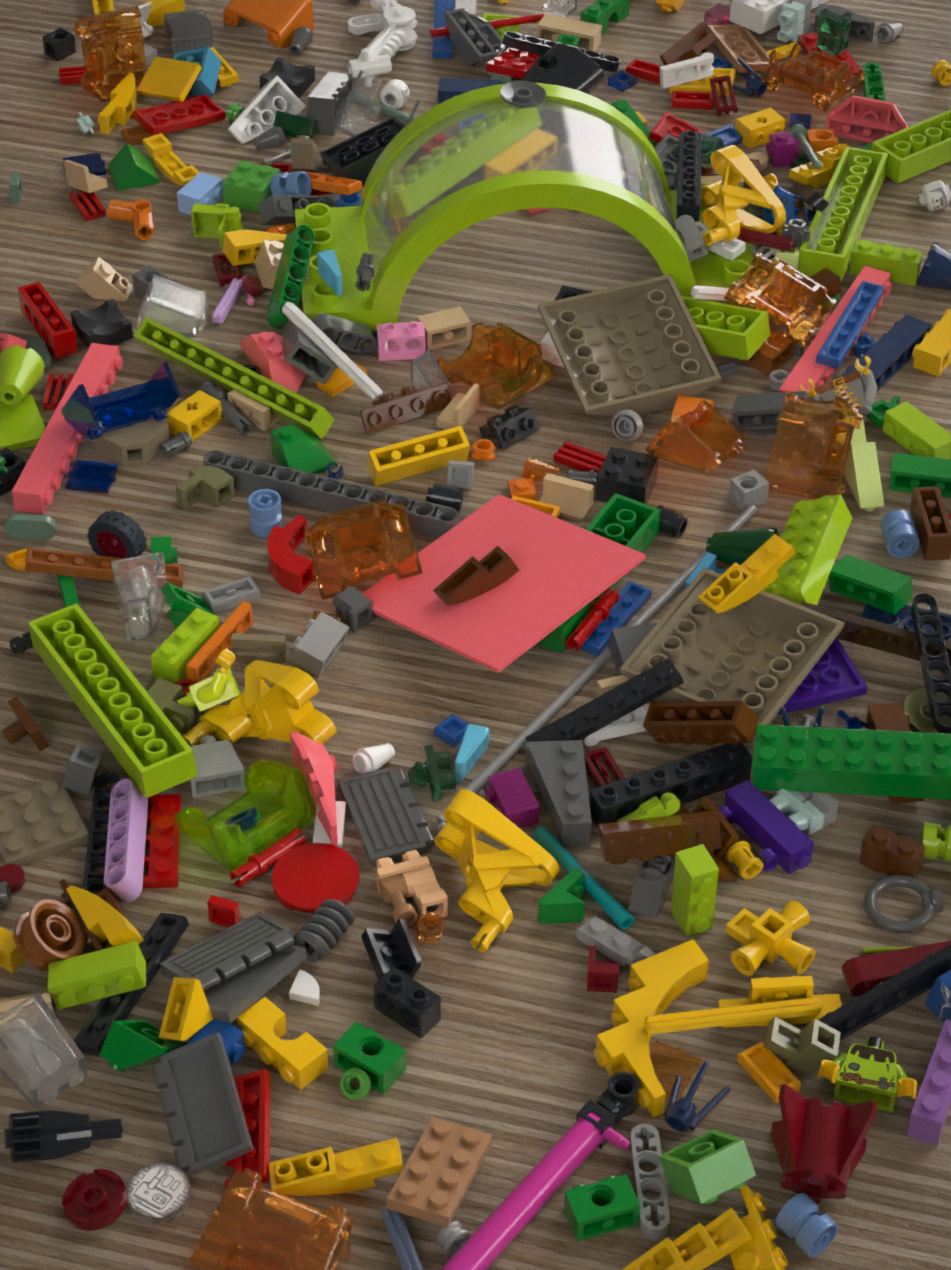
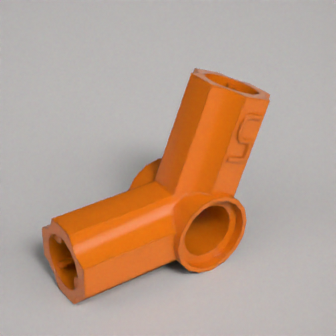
M139 199L133 203L117 200L110 201L107 211L110 220L133 223L135 237L140 238L141 241L149 240L154 235L150 201L145 199Z

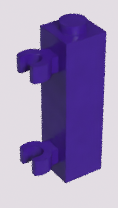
M747 780L726 791L724 806L720 807L719 811L730 825L735 822L763 849L760 856L764 859L762 862L765 872L772 871L779 864L788 874H791L798 869H804L811 863L814 842L750 781Z

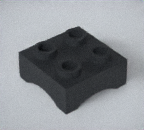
M278 57L271 69L265 74L262 73L259 77L260 90L267 82L278 76L299 98L315 81V66H297L284 58Z
M114 299L108 300L101 306L91 310L71 311L72 327L88 349L91 343L113 345L133 338L132 323L124 317Z

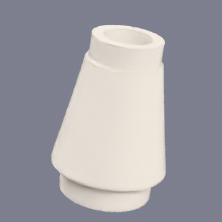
M389 743L361 748L353 755V765L360 774L376 771L395 757V750Z

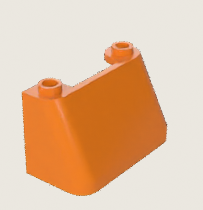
M231 0L223 11V21L225 24L235 27L240 23V17L262 26L266 28L268 42L280 49L291 44L294 31L299 27H306L311 32L314 31L312 0Z

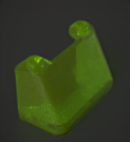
M261 758L245 772L244 782L248 792L207 819L201 809L191 806L174 815L180 830L219 864L226 869L235 870L246 863L248 857L252 854L261 853L290 833L294 828L302 830L313 821L316 811L315 805L301 769Z

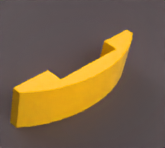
M162 133L143 139V144L153 162L173 183L185 186L200 173L193 165L188 167L172 151V143Z

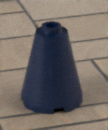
M933 243L920 272L917 285L951 290V252L939 244Z

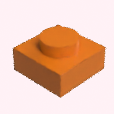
M533 478L508 480L510 499L512 496L536 501Z

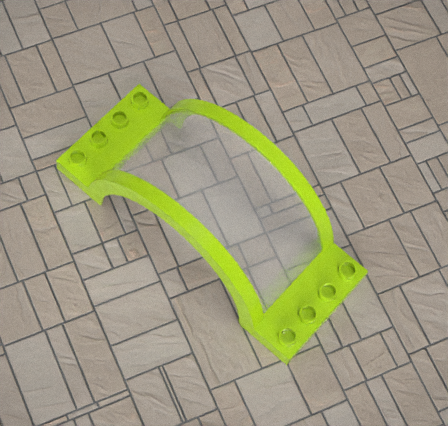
M536 83L546 91V99L540 105L527 108L511 105L501 98L500 89L504 84L479 88L454 96L418 116L403 128L386 146L367 177L359 206L330 208L323 203H313L306 206L305 209H295L296 228L300 225H307L314 233L313 246L301 292L303 313L311 321L319 314H328L368 326L372 333H377V324L397 323L401 301L407 286L422 263L440 245L465 228L484 219L524 209L559 208L592 214L623 228L648 249L664 275L671 274L681 296L693 298L690 292L695 285L762 291L763 287L749 243H746L745 251L734 260L726 259L715 252L707 250L709 254L690 262L683 246L685 242L680 239L675 228L677 190H670L661 160L645 134L615 107L584 92L559 85ZM700 201L699 222L704 224L702 214L707 208ZM330 249L334 250L342 274V295H336L318 273L317 255L319 252ZM367 252L374 256L373 268L375 273L371 278L370 289L367 291L365 287L363 292L356 288L358 277L356 269L360 265L363 253ZM713 301L746 308L755 305L750 303Z

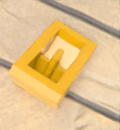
M174 977L158 1038L185 1042L213 1020V1016L200 980Z

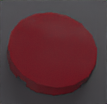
M102 1168L94 1169V1173L88 1175L83 1173L68 1185L62 1199L63 1211L69 1223L77 1229L85 1231L99 1230L112 1224L123 1213L128 1202V1191L121 1177L114 1171Z

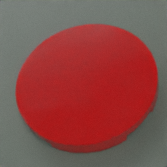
M308 843L292 848L278 859L272 871L274 895L283 906L291 911L295 909L314 913L322 901L326 899H334L347 905L353 900V895L356 893L360 883L359 868L355 859L342 848L326 843Z

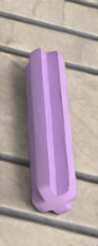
M232 279L211 315L212 323L220 325L224 322L243 289L241 286L242 279Z

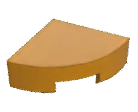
M27 548L5 555L6 563L16 570L25 571Z

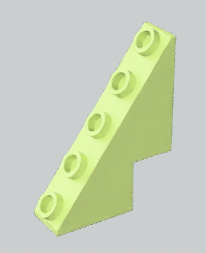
M864 421L838 422L826 433V436L859 508L866 511H874L878 507H884L875 442H866Z

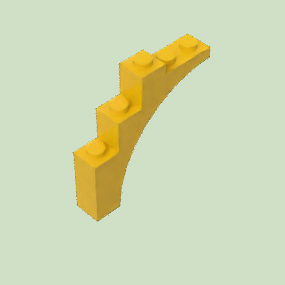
M694 939L631 964L630 978L628 979V987L631 993L614 999L613 1013L611 1014L614 1028L602 1032L596 1037L594 1057L600 1067L604 1066L610 1076L619 1072H627L634 1075L639 1082L638 1102L641 1107L647 1108L652 1117L664 1113L666 1093L655 1075L649 1052L651 1035L646 1033L644 1027L645 1017L663 1014L669 1005L685 991L707 980L709 959Z

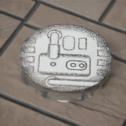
M153 1163L142 1167L132 1175L126 1186L128 1191L127 1203L130 1212L140 1221L149 1224H160V1221L168 1220L170 1222L177 1219L187 1210L191 1202V1183L187 1174L179 1167L168 1163Z

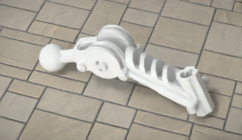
M369 0L371 7L377 12H381V25L384 29L377 34L366 48L361 50L358 59L349 60L348 71L349 74H352V79L362 78L363 86H369L370 79L374 75L390 73L392 71L391 57L395 56L397 51L409 50L416 44L417 35L413 30L417 25L415 11L397 4L396 0Z

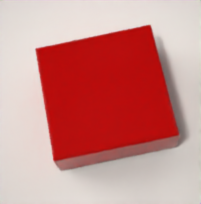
M214 895L210 896L207 901L209 922L228 928L240 922L238 902Z

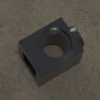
M59 28L43 36L44 54L60 61L76 53L74 34Z

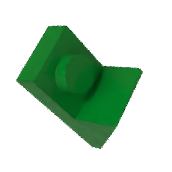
M168 582L161 589L167 599L165 602L170 607L167 615L175 628H178L196 608L213 614L204 598Z
M574 868L538 901L537 921L539 923H572L584 920V902L580 900L585 890L583 887V872Z

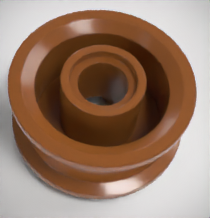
M45 899L37 902L29 912L21 915L15 924L13 935L15 943L24 957L40 971H48L49 963L76 957L84 949L85 932L79 918L69 907L59 901Z

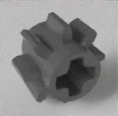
M792 219L789 221V226L783 225L782 236L793 238V247H801L803 241L810 240V226H806V222L803 220Z

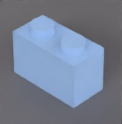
M204 172L197 174L177 192L178 211L191 215L194 204L216 205V203L223 199V179Z

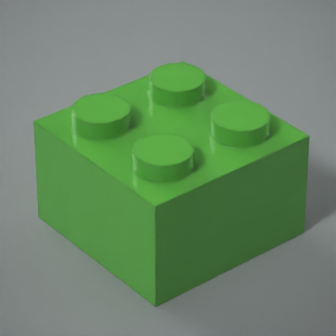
M240 161L222 183L224 204L260 213L258 203L272 195L270 188L271 179L274 174L280 173V169L272 168L268 165L254 164L250 161Z
M714 1129L659 1156L671 1192L700 1204L712 1203L719 1198V1194L727 1190L739 1189L746 1185V1180L756 1176L744 1139Z

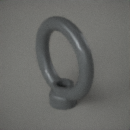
M890 875L877 880L869 887L865 895L864 905L867 915L877 926L890 932L908 933L916 931L929 923L934 912H943V897L940 888L930 890L925 883L914 877ZM890 887H907L915 890L921 896L923 910L916 918L908 921L891 920L879 912L876 906L878 895Z

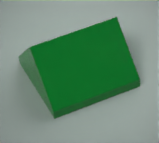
M128 143L123 146L108 164V169L117 191L160 183L150 157Z

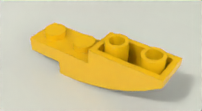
M129 73L111 91V102L98 115L100 133L108 135L117 124L125 126L130 121L131 114L135 111L137 104L134 73Z
M838 144L817 152L816 155L821 162L819 169H815L811 162L790 169L789 178L815 189L831 181L845 148L850 146Z
M774 534L743 564L739 565L735 562L698 596V600L717 614L739 606L757 595L778 578L777 570L795 554L794 547Z
M397 1138L335 1154L332 1147L268 1163L273 1194L293 1196L330 1195L376 1187L375 1179L401 1173L404 1168L401 1148Z

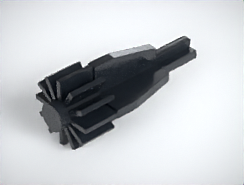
M59 1110L11 1113L8 1122L9 1129H4L5 1149H11L12 1163L51 1160L88 1149L92 1140L122 1138L123 1127L121 1125V1118L89 1121L88 1114Z

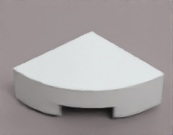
M299 970L289 991V999L318 1006L320 990L317 981L307 972Z

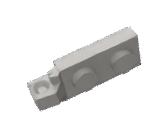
M593 916L577 929L576 937L578 940L588 946L596 945V951L623 967L656 955L644 944L596 916Z

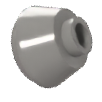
M621 410L612 419V432L622 442H633L642 434V418L632 410Z

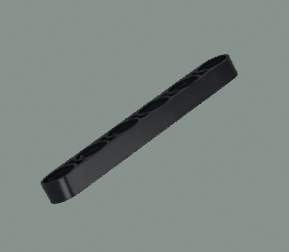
M505 32L502 42L507 47L544 55L557 44V42L515 32ZM574 47L594 60L602 70L618 71L619 58Z
M798 181L790 188L795 195H800L805 203L821 213L829 206V203L817 192Z
M921 593L913 599L911 615L932 724L938 732L951 734V724L945 725L939 720V717L943 715L951 718V670L938 605L932 595ZM926 603L931 609L929 611H922L917 607V604ZM931 625L935 632L926 633L922 630L921 626ZM927 647H934L940 654L933 656L928 654L925 649ZM934 669L940 670L944 677L935 678L930 674V671ZM942 692L948 696L949 700L939 701L935 698L934 694Z
M103 772L95 779L83 879V889L89 892L94 889L103 890L107 887L104 884V873L94 874L91 871L97 867L105 868L106 851L96 852L94 849L101 845L107 846L108 830L99 831L96 828L99 825L108 824L109 809L103 810L99 806L104 803H110L112 788L104 789L101 786L105 783L116 784L120 781V777L114 772Z

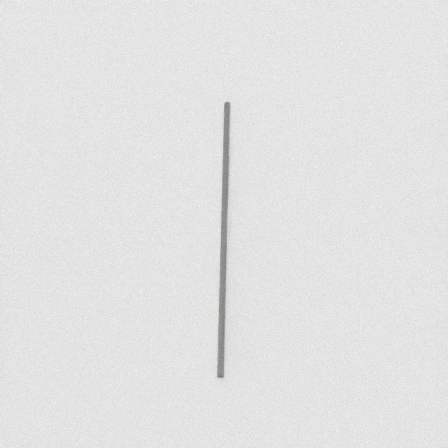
M750 504L723 532L739 530L758 511L757 507L754 504ZM706 549L629 626L646 624L685 585L688 578L706 555ZM609 646L465 789L476 794L487 783L488 776L496 774L526 744L525 737L540 730L612 658ZM444 810L435 818L437 824L447 822L443 816Z

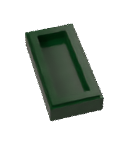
M277 110L273 126H280L286 135L293 137L304 135L313 139L317 120Z

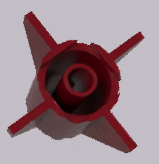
M781 1085L779 1101L783 1120L773 1122L771 1136L782 1169L781 1187L797 1194L805 1193L816 1204H819L821 1199H845L849 1177L866 1151L867 1140L864 1137L876 1116L878 1103L869 1101L846 1106L840 1102L833 1101L832 1106L822 1105V1098L807 1099L788 1085Z

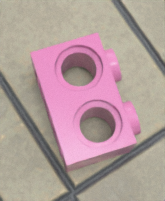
M424 323L377 324L379 361L425 359Z

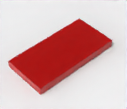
M206 94L186 98L184 102L173 101L133 111V119L154 136L160 133L166 134L226 119V112Z

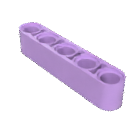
M130 779L120 780L111 790L104 884L123 903H131L142 892L148 798L143 795Z

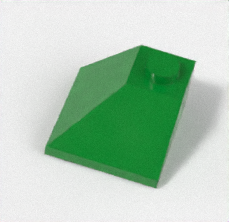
M293 424L271 431L272 455L281 466L312 474H318L338 467L335 459L315 435Z
M145 1019L113 1021L99 1056L108 1060V1065L111 1068L124 1072L126 1069L140 1068L160 1062V1056L185 1046L187 1042L158 1038L161 1028Z

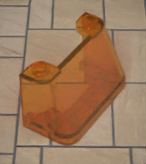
M702 400L693 412H689L684 419L677 414L672 416L645 450L654 458L703 473L707 471L712 473L722 462L731 456L735 459L744 450L742 444L747 438L706 400Z

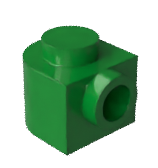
M151 537V562L167 564L178 562L177 547H172V537Z

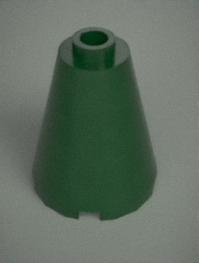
M768 527L716 532L712 537H708L706 552L717 555L716 560L732 566L736 562L741 565L774 534L779 536L778 528Z

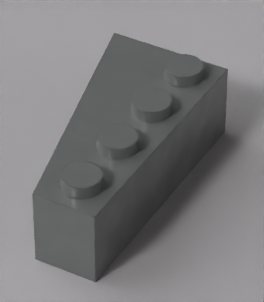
M328 72L308 96L309 112H307L306 118L317 120L314 134L335 135L353 93L352 74Z
M582 740L526 742V767L528 772L532 774L533 783L536 790H539L542 804L549 813L550 822L558 840L563 847L590 846L591 814Z

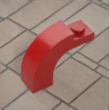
M298 514L291 522L287 523L285 528L275 525L271 530L267 540L269 571L274 580L285 589L301 595L314 581L313 560L294 552L308 537L307 518Z

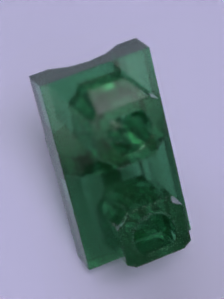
M433 745L424 746L426 755L424 764L421 762L414 763V766L408 771V779L412 784L418 785L421 788L425 787L426 783H429L432 800L441 801V792L456 790L454 771L439 773V771L451 770L449 751L434 753Z

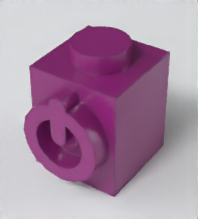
M779 132L770 134V142L766 144V153L772 167L793 166L794 158L799 157L798 139H794L792 133Z

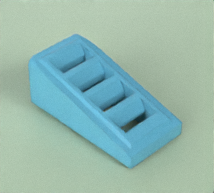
M330 249L319 252L317 255L318 273L336 295H342V274L334 250Z
M474 724L467 725L455 760V782L461 783L486 751L489 745L488 727Z

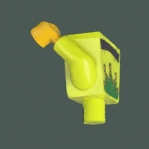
M224 649L215 660L216 663L222 666L221 669L217 668L214 675L190 685V692L177 697V702L192 709L198 707L199 712L240 695L241 691L230 669L235 662V655L228 649Z

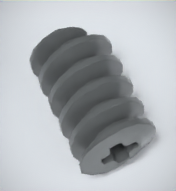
M334 899L322 901L319 908L314 911L306 924L294 936L293 945L305 947L306 960L317 962L319 957L323 958L329 954V949H333L336 941L341 939L342 933H346L349 928L348 925L353 924L355 921L353 912L340 901Z

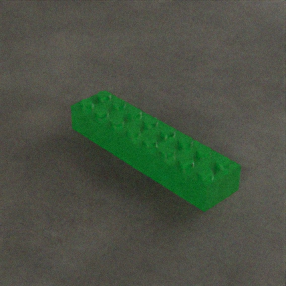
M615 493L585 530L643 553L659 533L661 510ZM622 578L609 587L610 590L614 589ZM604 592L537 644L563 653L567 648L565 643L567 637L587 615L590 605L597 601Z
M757 724L752 762L753 785L759 790L780 791L784 789L796 792L951 800V734Z

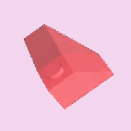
M297 732L290 733L293 775L315 816L317 814L332 845L337 846L334 771H337L336 760L333 755L328 754L324 745Z

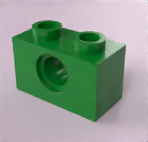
M355 1022L333 1045L334 1065L345 1072L351 1068L365 1070L370 1076L371 1087L383 1095L406 1071V1050L398 1043L388 1041L378 1035L374 1029L364 1027L358 1022Z
M627 1174L618 1177L610 1176L602 1181L588 1185H576L566 1190L564 1195V1212L577 1242L639 1225L640 1204Z

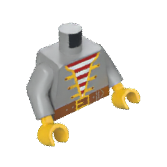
M865 356L867 365L861 366L857 358L855 361L857 371L817 387L818 391L816 392L814 391V382L811 379H808V382L812 388L805 390L800 384V390L808 392L809 400L816 411L829 421H836L838 423L840 421L862 420L861 417L871 413V405L874 403L877 393V384L873 372L869 370L871 359Z

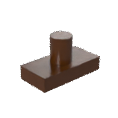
M18 696L9 700L8 703L18 718V721L2 730L10 745L29 734L39 751L50 746Z

